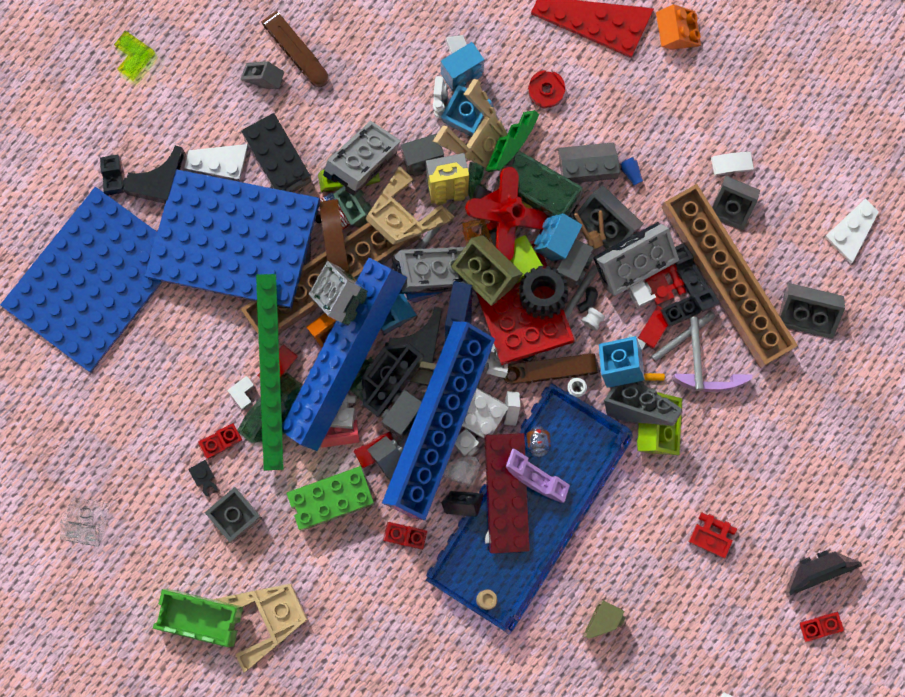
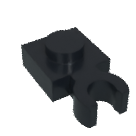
M206 460L188 469L196 485L199 487L203 484L205 496H209L207 492L209 487H213L216 492L218 491L217 485L211 482V479L215 478Z

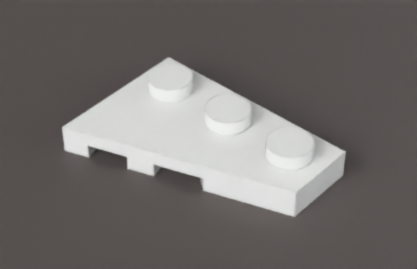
M248 144L189 150L184 169L240 181Z
M866 198L825 236L850 264L853 263L879 212Z

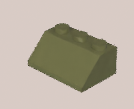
M483 235L471 238L451 266L491 306L508 293L523 275Z

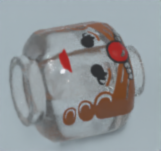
M534 427L526 434V449L532 456L542 457L551 450L550 432L544 430L543 427Z

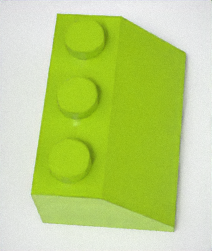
M657 392L662 398H667L682 409V398ZM681 415L674 426L638 423L637 451L649 454L680 455Z

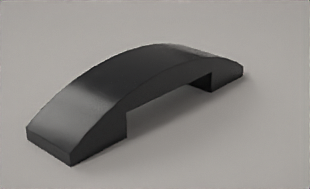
M684 243L676 246L675 249L679 261L674 264L678 269L677 272L680 279L683 280L684 286L694 303L702 312L720 305L712 288L708 287L694 263V257Z

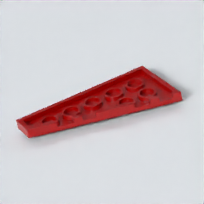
M536 0L531 15L632 58L654 8L581 0Z

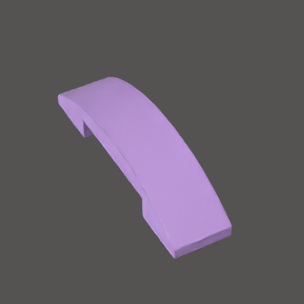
M694 374L673 375L674 382L686 388L696 390ZM733 374L730 377V382H703V392H721L737 388L750 381L752 374Z
M512 449L506 465L508 471L531 489L553 500L564 503L570 485L557 476L551 477L528 462V457L516 449Z

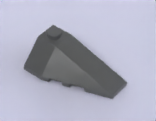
M643 381L614 386L604 399L607 416L626 422L674 426L683 412L676 404L658 395L656 390L645 386Z

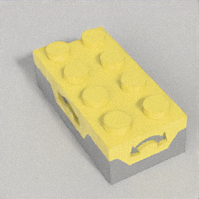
M464 153L426 160L427 186L431 204L442 205L447 203L446 200L449 199L462 201L465 197H468L469 172Z

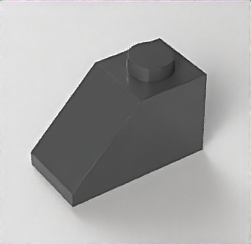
M268 61L246 63L240 80L266 89H279L283 81L284 71Z

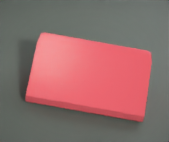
M354 420L353 429L330 427L321 447L359 443L357 420Z

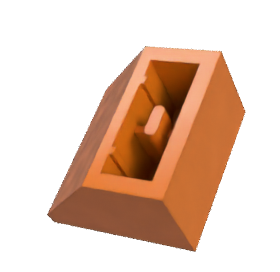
M673 4L656 12L661 47L675 50L701 46V35L697 24L698 17L695 11Z

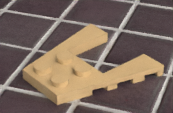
M473 79L464 95L485 116L467 145L447 126H442L433 142L456 154L464 153L466 159L486 169L499 137L507 136V132L501 121H498L494 107L490 106L486 92L482 91L480 81Z
M401 167L397 169L366 217V220L393 245L448 224L454 219V216L444 206L440 205L418 222L396 202L393 197L413 181V178Z
M292 584L213 599L242 607L255 602L271 636L235 654L243 673L248 671L308 620Z

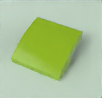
M526 235L515 239L514 256L509 261L523 273L517 282L519 283L524 278L526 272L530 273V269L535 268L537 270L538 266L543 267Z

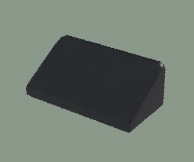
M450 491L441 504L446 514L476 517L484 495L482 493Z

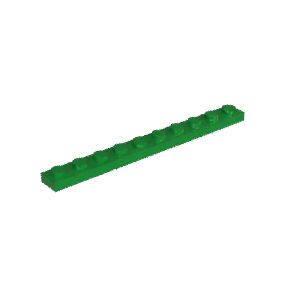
M257 274L256 293L263 471L284 470L276 274Z

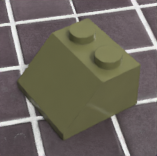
M604 600L599 601L582 637L590 639L616 630L617 627L621 628L626 618L623 616L625 611Z

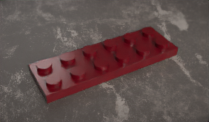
M524 433L484 435L489 552L492 554L530 551L527 486L515 478L506 468L512 449H516L525 455Z

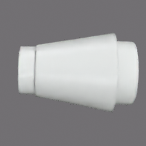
M573 378L569 381L568 391L572 396L580 397L585 394L587 385L583 379ZM578 387L579 392L573 391V388Z

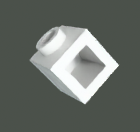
M465 429L458 435L454 447L464 458L467 455L469 457L473 456L479 450L477 448L479 442L468 429Z

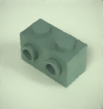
M343 186L333 194L335 199H338L339 206L351 226L361 228L368 223L366 217L372 206L363 198L364 193L362 190L355 196H352Z

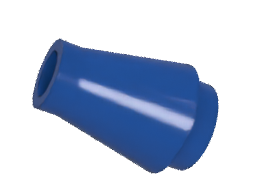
M631 157L620 163L622 167L620 169L632 182L633 186L643 181L637 160Z

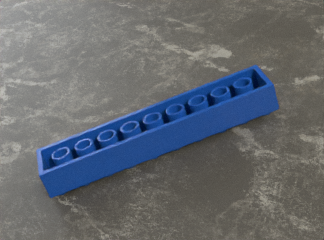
M368 258L356 281L361 289L357 296H354L350 306H348L342 323L336 320L283 422L282 432L302 446L315 451L319 450L407 279L406 276Z
M453 322L382 501V504L411 518L426 520L495 341V338L468 322Z

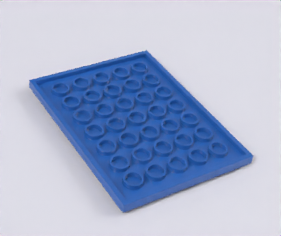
M176 169L145 277L257 301L256 275L276 274L277 306L292 309L321 200L318 197Z
M94 187L0 306L91 373L163 282L145 277L157 231L111 197L104 194L100 189Z

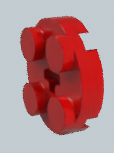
M539 71L530 80L528 86L529 97L534 104L543 109L554 107L563 99L565 82L556 72ZM544 85L546 87H551L549 93L543 92Z

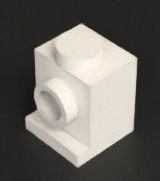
M644 281L627 289L637 309L653 302L656 298L655 294H650L652 293L651 288Z

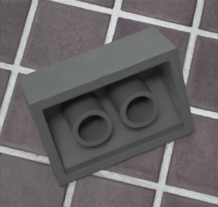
M613 142L558 148L562 181L582 183L618 179L619 177L618 154Z
M604 186L595 190L577 211L588 232L596 230L598 233H600L599 211L603 212L606 239L602 241L603 247L606 249L636 234L644 224Z
M788 283L782 299L779 316L789 329L833 339L845 310L844 296Z

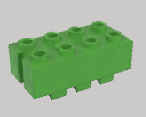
M361 466L286 493L291 508L297 510L298 514H295L294 517L300 531L375 505Z
M162 589L158 603L161 605L158 620L153 624L152 629L224 647L235 645L238 630H234L236 623H240L243 611L242 606L173 589Z

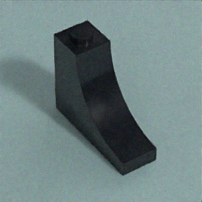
M175 145L169 158L154 170L144 173L128 172L127 178H124L122 184L124 192L129 196L166 204L176 169H181L185 154L184 149Z
M434 307L429 321L422 329L410 336L401 338L390 337L389 343L385 342V346L409 343L424 355L422 362L433 363L442 308Z

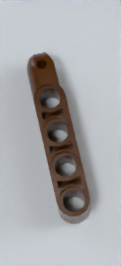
M274 11L261 21L264 28L269 30L268 33L278 44L280 43L279 46L298 69L303 71V75L314 87H323L328 83L329 76L327 71L278 11Z
M594 353L511 364L508 365L506 378L503 379L506 383L515 385L531 383V381L533 383L550 381V378L557 380L569 378V376L571 378L587 376L588 373L594 375L598 373L596 356ZM509 372L516 374L515 380L508 379Z

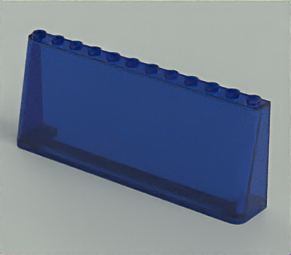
M552 383L549 387L544 388L541 400L532 407V414L529 419L523 421L520 433H524L525 456L529 458L528 462L551 477L557 476L570 485L565 502L561 503L527 486L530 551L491 554L489 552V543L485 544V536L489 529L487 484H484L479 491L484 497L478 515L476 517H462L458 523V530L455 534H451L447 541L448 546L445 550H441L437 556V563L434 567H430L426 574L427 579L425 581L508 635L517 626L633 438L630 428ZM534 429L547 430L550 432L551 443H548L547 434L535 432L530 436L531 443H529L530 447H528L527 433ZM483 590L493 591L497 596L496 606L490 610L479 608L476 602L479 592Z

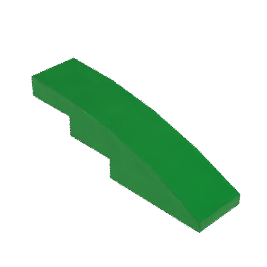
M535 110L523 112L519 123L511 125L507 136L499 137L486 168L487 172L500 171L515 156L531 133L539 117L538 112Z

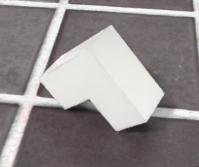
M247 376L227 390L242 410L253 404L246 393L255 386Z
M507 391L505 404L509 408L504 415V425L516 426L520 411L519 392Z

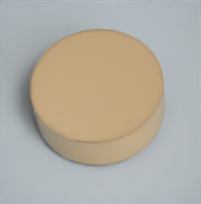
M491 590L479 592L476 598L477 605L483 610L493 609L497 604L496 594Z

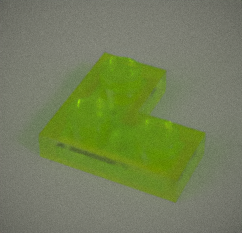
M126 30L114 43L116 48L128 55L117 70L134 81L154 56L155 51Z

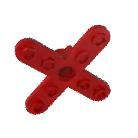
M506 167L501 171L499 202L473 198L468 200L465 206L466 213L470 217L497 222L496 248L508 260H511L514 256L516 226L539 230L543 229V223L547 219V215L543 211L525 208L522 199L518 197L519 176L517 170L513 167Z

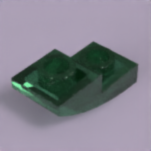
M470 162L468 169L469 198L472 199L477 185L486 187L480 184L484 177V167Z

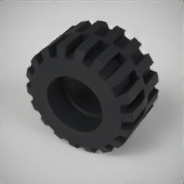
M538 266L537 270L532 268L530 273L526 272L519 285L520 302L523 309L526 308V313L529 315L533 313L534 318L541 316V319H545V316H548L549 319L553 318L554 313L556 315L560 314V309L564 310L565 303L568 300L567 280L564 279V275L562 273L558 274L556 268L551 270L550 266H547L546 269ZM540 286H547L553 289L555 293L548 299H540L533 294V291Z

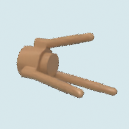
M599 211L600 233L596 230L588 233L577 212H574L577 222L582 224L581 230L587 244L594 249L603 246L602 240L606 239L603 212Z

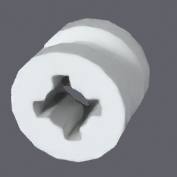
M589 308L587 316L583 317L581 321L592 330L597 331L600 322L604 321L605 316L596 309Z

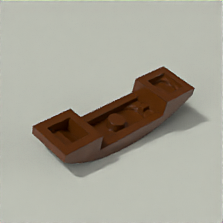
M338 199L321 201L319 207L327 260L341 267L345 272H349Z

